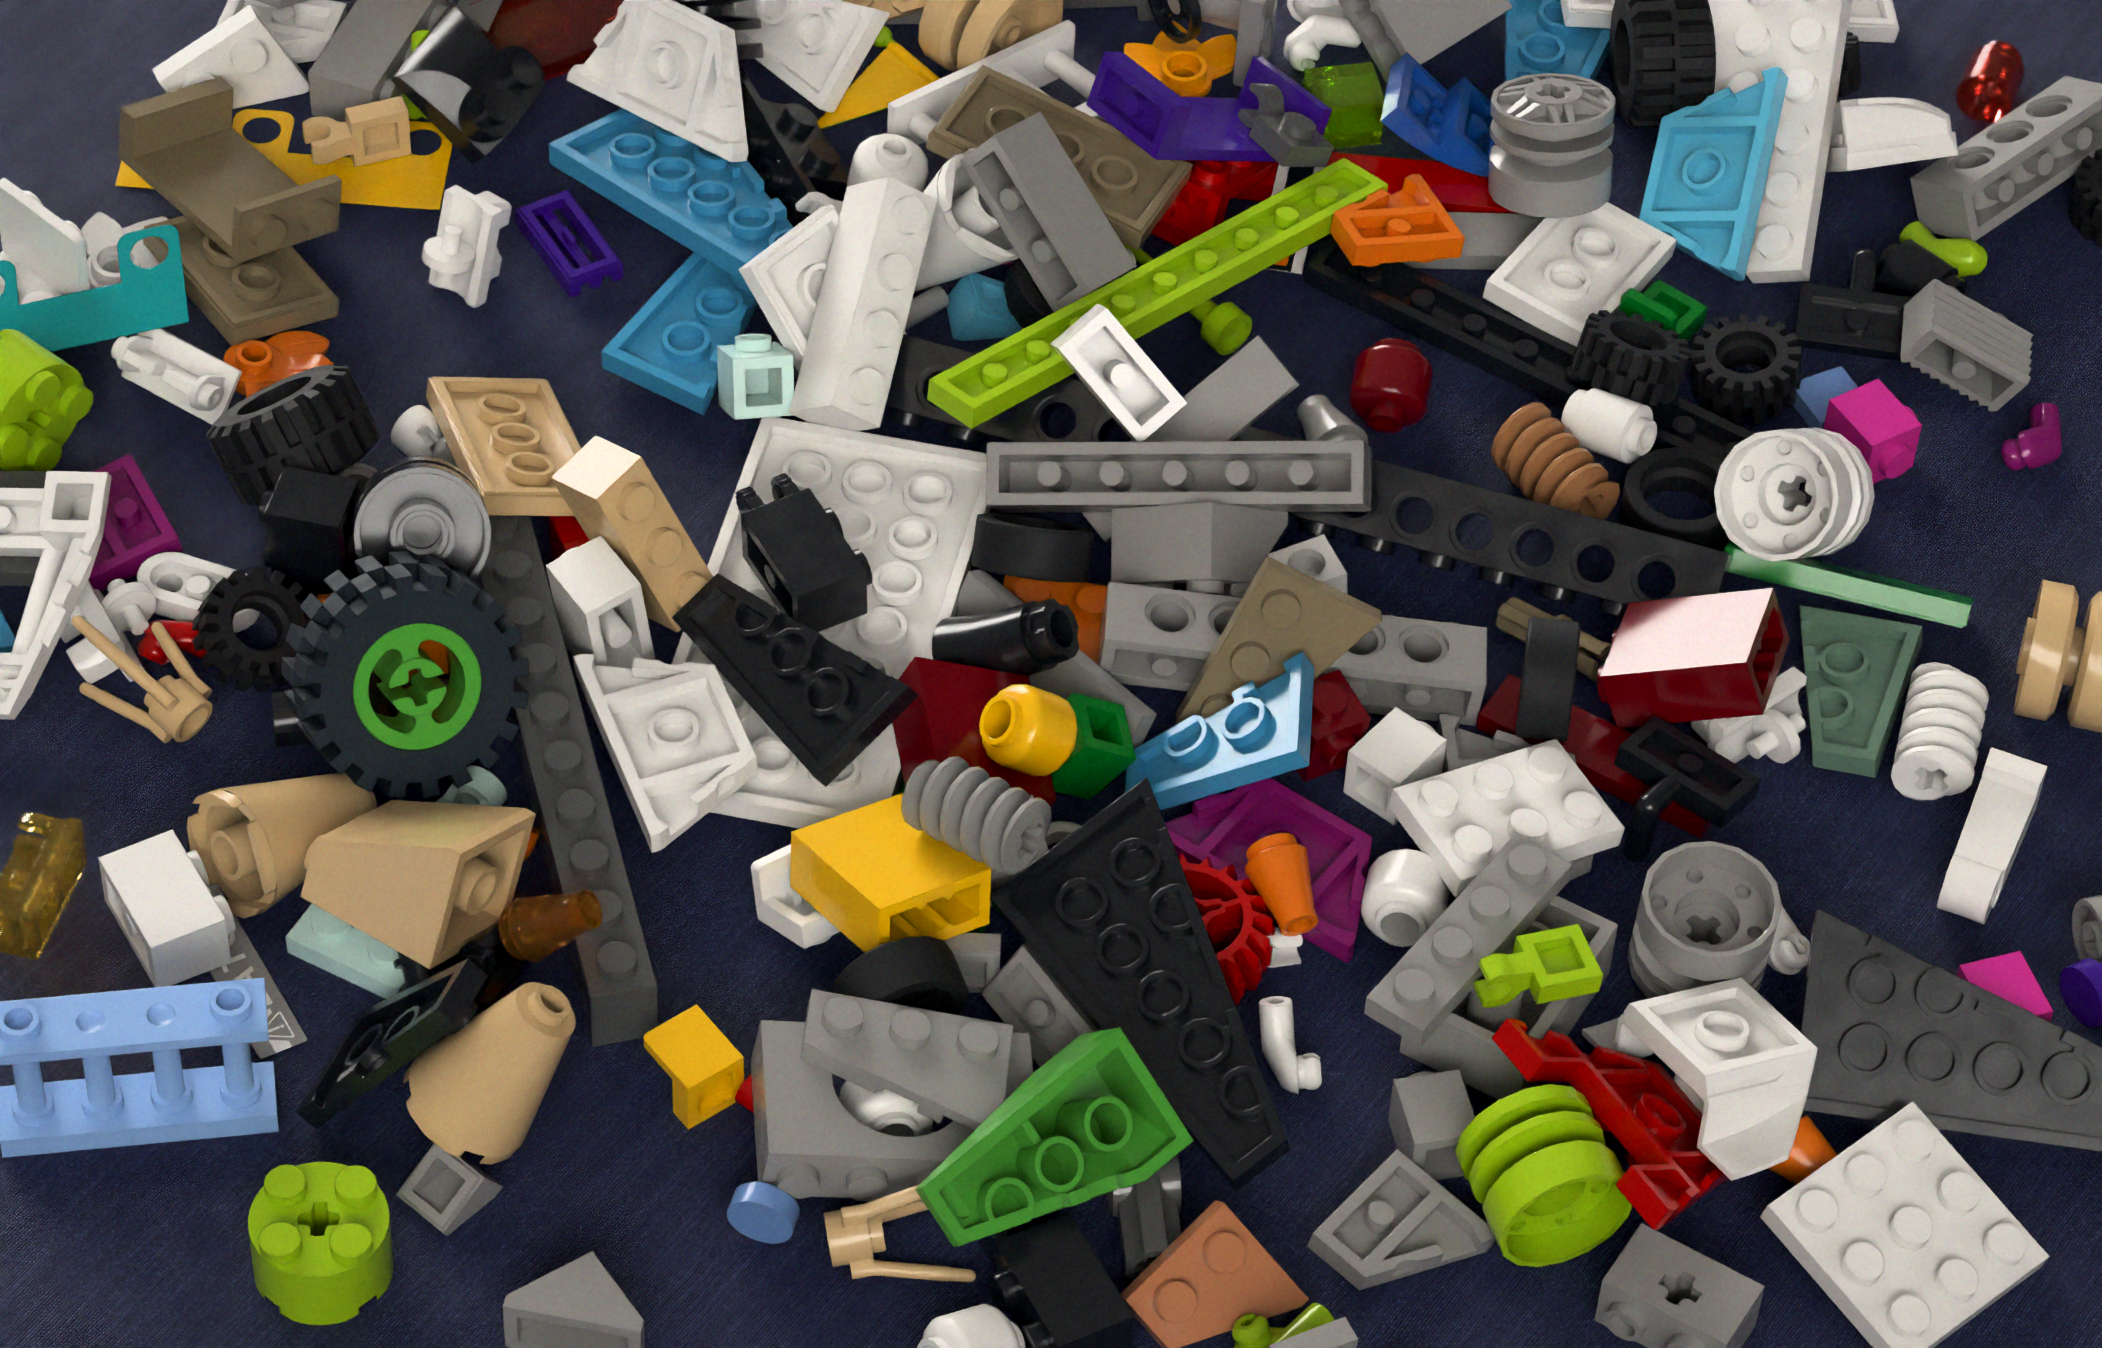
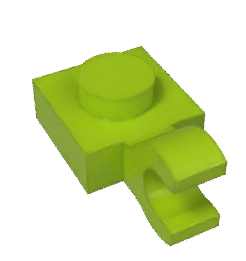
M1579 924L1516 936L1512 954H1492L1479 960L1478 965L1485 979L1475 981L1473 987L1482 1007L1485 1008L1504 1005L1528 989L1537 1005L1597 993L1600 990L1603 973Z

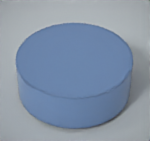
M757 1181L739 1185L734 1191L727 1210L729 1223L739 1233L750 1239L770 1244L789 1240L800 1215V1208L797 1202L788 1193L778 1190V1186Z

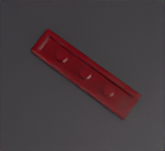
M1511 674L1506 677L1478 713L1477 729L1493 737L1497 730L1516 736L1521 679ZM1572 704L1568 738L1566 742L1559 743L1566 752L1575 755L1576 765L1592 786L1633 806L1636 805L1638 798L1650 788L1649 785L1614 765L1619 745L1629 738L1632 733ZM1521 737L1525 742L1531 745H1537L1548 741ZM1675 801L1661 812L1659 819L1700 839L1712 825Z

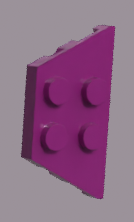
M1272 778L1237 787L1234 791L1227 794H1213L1193 802L1192 813L1165 823L1178 857L1183 852L1188 863L1200 864L1209 855L1213 868L1217 870L1234 864L1237 874L1236 881L1249 879L1245 874V866L1248 863L1246 851L1253 843L1266 836L1278 833L1294 835L1297 843L1306 847L1308 852L1314 908L1319 919L1318 924L1312 930L1302 934V937L1347 964L1353 958L1373 839L1371 835ZM1270 912L1269 917L1273 918V920L1277 922Z

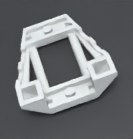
M47 471L44 488H0V556L40 557L11 653H0V719L15 720L31 697L90 577L103 538L112 479L108 472Z

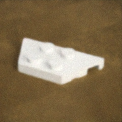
M624 0L618 8L616 18L611 23L605 24L593 41L597 48L584 64L574 65L570 69L567 81L729 162L747 161L749 151L735 30L674 0Z
M593 654L573 656L576 678L652 853L665 848L757 775L756 754L715 664L683 662L670 665L660 660L633 658L632 668L595 665Z

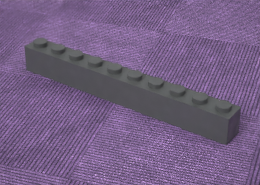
M488 515L491 524L490 551L484 567L474 581L506 611L504 615L516 625L523 642L515 646L528 657L530 675L517 676V681L529 691L527 708L525 710L510 707L508 715L520 726L513 739L530 809L536 813L534 824L535 828L540 831L538 840L591 1045L595 1047L643 1038L645 1033L658 1026L657 984L531 517Z

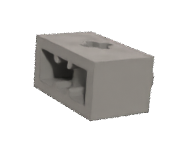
M1641 1223L1602 1280L1594 1320L1608 1327L1617 1337L1627 1341H1635L1647 1348H1741L1756 1326L1765 1286Z

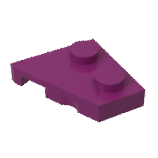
M131 453L92 471L108 472L112 476L103 538L88 579L93 589H99L101 592L107 589L109 583L115 579L126 580L137 575L142 563L156 554L184 552L176 532Z

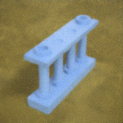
M253 978L0 1001V1066L12 1065L15 1085L0 1086V1146L2 1158L279 1132L274 1061L252 1063L249 1044L252 1042L269 1041L265 979ZM222 1045L224 1066L182 1069L180 1049ZM152 1052L155 1072L113 1076L110 1055ZM82 1058L84 1079L43 1082L40 1062Z

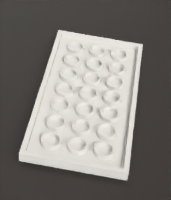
M778 417L762 418L735 492L750 486L753 487V490L756 491V494L759 495L764 504L775 501L770 484L772 477L783 473L788 474L800 491L810 488L823 509L831 508L840 521L844 539L852 550L860 549L863 552L871 568L873 580L872 584L867 585V613L818 633L847 652H852L870 663L874 668L897 680L915 656L933 659L932 637L934 630L942 619L956 616L959 591L968 571L972 569L971 555L977 515L990 513L991 510L986 505L987 453ZM734 492L707 567L713 577L718 573L777 608L743 558L741 514L738 510L735 498L736 493ZM683 631L671 665L683 662L713 664ZM718 670L756 754L757 775L711 810V813L800 829L898 795L903 781V774L892 723L825 787L814 778Z

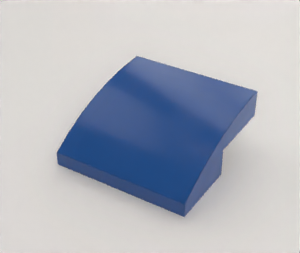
M1408 52L1390 66L1380 121L1397 136L1431 158L1471 174L1489 177V156L1492 146L1495 145L1490 137V126L1493 119L1490 114L1491 102L1465 77L1447 90Z

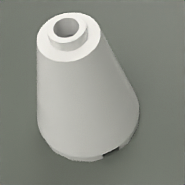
M976 148L949 158L923 191V193L937 199L914 292L1020 258L960 160Z

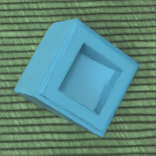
M978 273L967 275L960 279L948 294L949 305L946 307L953 339L958 341L1007 338L1023 329L1008 309L1004 282Z

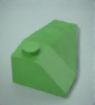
M1118 1027L1079 1035L1032 1073L915 1190L952 1246L957 1247L1030 1222L1034 1218L1059 1209L1087 1202L1091 1198L1113 1190L1146 1181L1194 1140L1122 1029Z

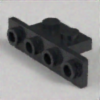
M739 65L749 151L747 160L764 180V191L770 199L778 198L787 208V220L795 227L811 215L807 212L797 211L795 204L809 192H820L831 199L843 201L847 188L848 174L840 162L839 154L830 146L819 128L816 116L809 109L797 103H788L786 105L762 100L743 67Z

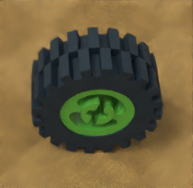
M406 551L389 552V566L384 567L372 555L355 560L354 562L360 576L349 581L339 570H336L324 579L333 590V593L323 603L310 593L300 606L311 619L307 628L293 623L290 625L285 640L296 651V658L282 657V676L293 687L292 690L284 691L288 707L300 720L297 722V725L329 764L341 775L345 772L355 785L371 792L376 783L388 797L405 799L407 785H412L422 798L440 795L437 779L447 777L458 789L473 781L466 766L478 759L489 769L501 757L490 746L497 735L512 742L520 727L508 713L510 707L525 710L527 708L529 691L517 681V676L530 675L528 657L515 646L523 642V639L516 625L504 615L506 611L463 571L456 566L451 570L439 558L423 554L421 563H418ZM425 640H432L446 647L450 659V677L447 687L437 677L444 674L442 669L419 647ZM416 669L418 673L411 676L412 686L403 689L401 685L409 681L408 672ZM372 671L383 681L376 684L378 689L400 711L397 716L387 717L373 711L369 700V680Z

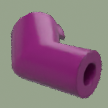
M2040 403L2035 405L2029 414L2030 429L2019 432L2017 438H2009L2003 442L2001 454L2008 469L2019 471L2027 466L2029 469H2035L2053 463L2058 459L2062 450L2060 410L2055 404Z

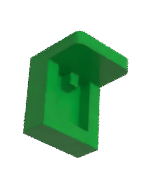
M1659 279L1643 294L1633 288H1629L1621 296L1619 311H1624L1627 317L1633 318L1635 313L1644 316L1643 321L1652 323L1654 320L1664 324L1663 330L1673 329L1679 334L1678 339H1685L1686 341L1705 324L1708 309L1704 304Z

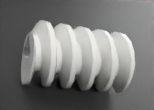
M1937 662L1920 664L1911 675L1891 771V779L1894 787L1904 797L1917 801H1934L1944 797V795L1951 796L1962 793L1972 785L1975 773L1974 767L1978 757L1977 748L1981 741V729L1983 728L1986 716L1984 711L1987 708L1989 694L1986 687L1977 678L1963 673L1949 664Z

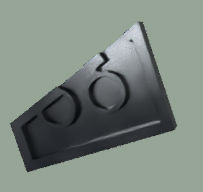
M468 958L359 1012L296 1113L317 1129L446 1034L453 1035L460 1031L477 1012L479 1005L474 999L488 975Z

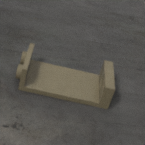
M214 78L120 107L118 157L237 263L338 231L342 180L336 175H331L300 186L232 129L234 88L223 78Z

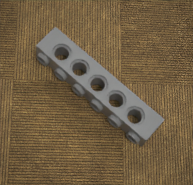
M1108 582L1100 624L1098 665L1120 684L1188 692L1242 598L1149 587L1140 584ZM1381 615L1382 621L1318 676L1321 677L1339 669L1367 713L1387 715L1397 707L1414 719L1438 721L1439 714H1450L1460 717L1459 724L1476 726L1487 685V627Z

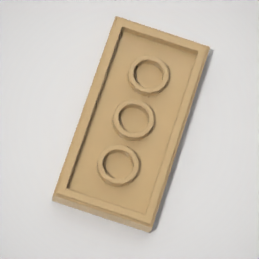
M483 377L428 378L426 399L457 467L465 472L478 487L485 502L488 515L574 516L551 477L582 448L548 380Z

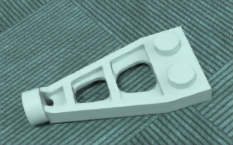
M470 765L466 769L473 781L458 789L452 784L447 792L436 801L437 803L502 806L507 799V791L502 782L490 771L479 766ZM314 904L309 906L285 937L287 953L385 999L407 989L402 969L394 968L393 961L399 959L396 950Z

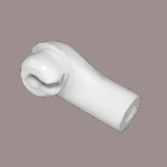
M1782 906L1767 964L1781 974L1794 975L1808 965L1810 942L1800 933Z
M1283 996L1261 999L1259 1001L1261 1049L1281 1087L1296 1094H1299V1089L1316 1090L1322 1084L1320 1057L1315 1053L1296 1055L1292 999Z

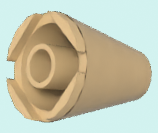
M345 772L342 775L340 773H331L213 789L197 796L193 804L200 805L198 813L189 816L187 820L190 851L196 850L208 875L209 886L217 883L223 893L229 898L226 901L232 914L241 918L256 916L267 911L304 882L307 872L304 868V858L308 848L318 836L327 834L354 820L357 816L377 808L376 798L373 791L370 792L355 785Z
M536 982L525 983L473 1017L460 1031L453 1035H446L420 1053L404 1073L403 1084L409 1081L411 1096L406 1100V1105L410 1116L424 1135L442 1150L458 1158L465 1151L485 1156L479 1164L492 1165L510 1158L524 1142L575 1029V1014L567 997L553 986Z

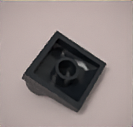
M453 4L445 10L391 81L474 164L485 157L514 129L541 93L544 86V74L539 61L530 51L517 45H510L504 48L494 37Z

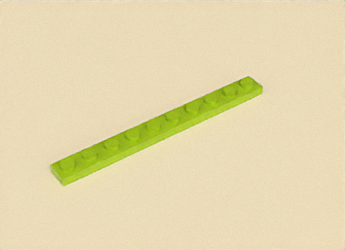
M1342 158L929 379L927 400L973 429L1074 373L1050 344L1097 303L1106 307L1128 334L1136 340L1330 234L1335 211L1352 203L1364 202L1368 195L1380 189L1387 191L1388 184L1348 159Z

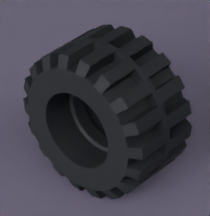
M1615 0L1610 26L1611 78L1617 108L1629 129L1660 127L1662 117L1686 106L1699 105L1708 96L1714 94L1716 46L1713 19L1708 0Z
M323 365L289 376L240 401L214 422L208 430L206 437L239 502L243 505H260L266 489H275L284 466L335 476L363 458L380 439L381 433L348 367L345 365Z

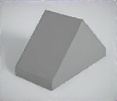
M593 1251L507 1294L503 1304L505 1347L645 1348L643 1318Z

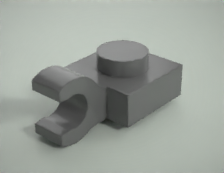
M1251 83L1249 89L1258 97L1259 110L1240 109L1238 113L1240 121L1245 126L1251 128L1249 136L1282 167H1326L1334 146L1316 131V124L1302 114L1285 112L1284 98L1276 85L1271 83Z

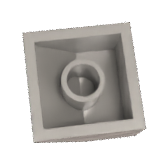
M1216 502L1112 509L1111 582L1140 584L1165 589L1186 586V591L1224 595V584L1251 582L1265 558L1288 526V512Z

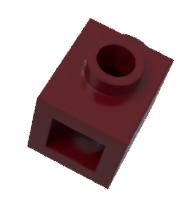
M1339 669L1314 679L1309 766L1296 770L1304 783L1346 766L1348 751L1367 734L1371 717Z

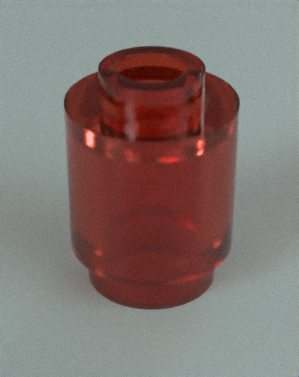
M1991 41L1977 48L1971 54L1956 90L1957 104L1966 116L1983 123H1993L2010 113L2025 75V67L2019 51L2009 43Z

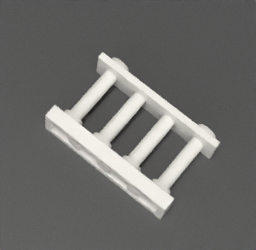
M1070 20L1063 21L889 102L887 134H898L912 140L917 145L923 142L927 143L931 130L982 65L1044 94L1046 93L1040 87L1061 79L1088 99L1096 76L1074 61L1076 25ZM1087 102L1074 107L1111 125L1086 105Z

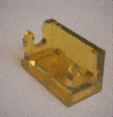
M29 812L21 815L16 826L25 831L38 832L46 839L39 838L36 835L18 834L13 843L14 849L0 875V952L38 961L88 860L82 820L69 817L68 820Z

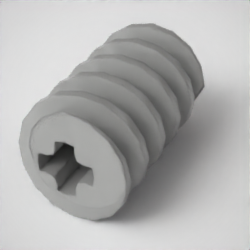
M959 756L949 757L941 763L936 759L926 760L918 765L908 779L902 796L901 812L904 821L918 831H924L937 841H944L954 850L965 852L973 860L985 862L994 871L1005 873L1006 875L1015 876L1023 872L1033 862L1049 831L1052 817L1050 805L1041 798L1030 799V795L1020 787L1010 788L1004 779L990 777L984 769L978 766L969 767V763Z

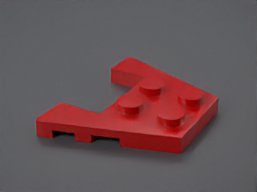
M1507 1018L1492 1036V1040L1527 1081H1567L1577 1091L1585 1095L1592 1109L1594 1119L1602 1129L1612 1132L1627 1150L1625 1159L1630 1167L1615 1186L1652 1230L1661 1229L1728 1178L1697 1148L1703 1114L1660 1064L1599 1045L1589 1055L1581 1052L1568 1035L1549 1030L1542 1040L1528 1036L1525 1033L1528 1029L1525 1022L1513 1018Z

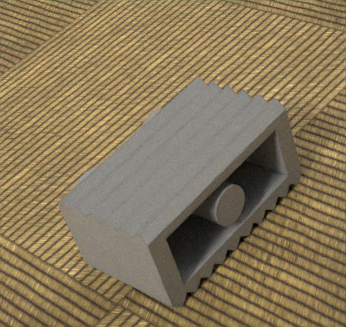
M1933 279L1904 305L1901 363L1910 362L1911 368H1920L1921 374L1930 373L1931 379H1939L1940 384H1949L1950 390L1959 389V395H1968L1969 401L1978 400L1979 406H1988L1989 412L1998 411L2026 387L2031 379L2029 373L2032 368L2029 365L2032 362L2030 356L2033 351L2030 348L2033 343L2030 340L2034 334L2009 321L2004 315L1993 312L1963 295L1955 287Z

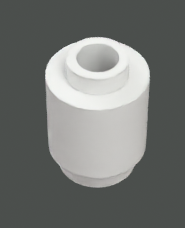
M1592 388L1589 391L1582 389L1575 391L1568 399L1562 413L1561 423L1565 426V433H1571L1579 441V447L1626 464H1631L1640 456L1646 455L1651 450L1656 439L1657 425L1653 421V413L1649 406L1601 389Z

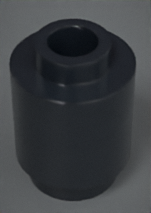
M1911 239L1903 241L1899 246L1892 243L1883 251L1877 261L1875 272L1879 275L1877 289L1885 294L1914 297L1933 279L1953 286L1960 293L1965 294L1967 282L1958 277V269Z

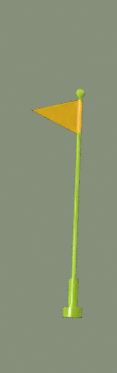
M884 25L873 45L878 48L885 47L886 49L851 84L835 112L830 113L826 111L817 121L820 129H824L888 109L889 102L937 81L940 77L902 45L898 44L893 39L891 30ZM1123 243L1126 249H1130L1133 252L1135 259L1140 264L1144 265L1153 260L1141 248L1136 250ZM1209 299L1188 311L1202 323L1200 330L1202 340L1220 355L1231 354L1240 348L1252 329L1251 317L1233 302H1224L1217 305Z

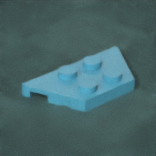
M1771 67L1762 71L1763 81L1735 94L1730 87H1727L1708 96L1699 105L1686 106L1662 117L1640 211V220L1677 239L1675 248L1735 281H1744L1787 88L1788 77L1780 67Z

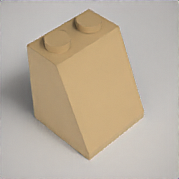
M391 800L365 814L357 816L354 820L327 834L318 836L312 842L304 858V868L307 872L300 897L426 968L432 969L458 954L467 942L483 940L498 923L502 922L504 916L510 911L536 813L527 808Z

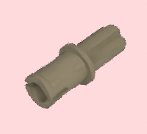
M1510 597L1506 603L1501 604L1497 611L1496 626L1500 631L1526 644L1530 617L1564 621L1572 620L1563 614L1555 617L1518 597ZM1580 630L1576 670L1588 676L1590 680L1597 682V673L1601 666L1598 665L1597 661L1589 658V656L1592 655L1606 662L1612 644L1603 642Z

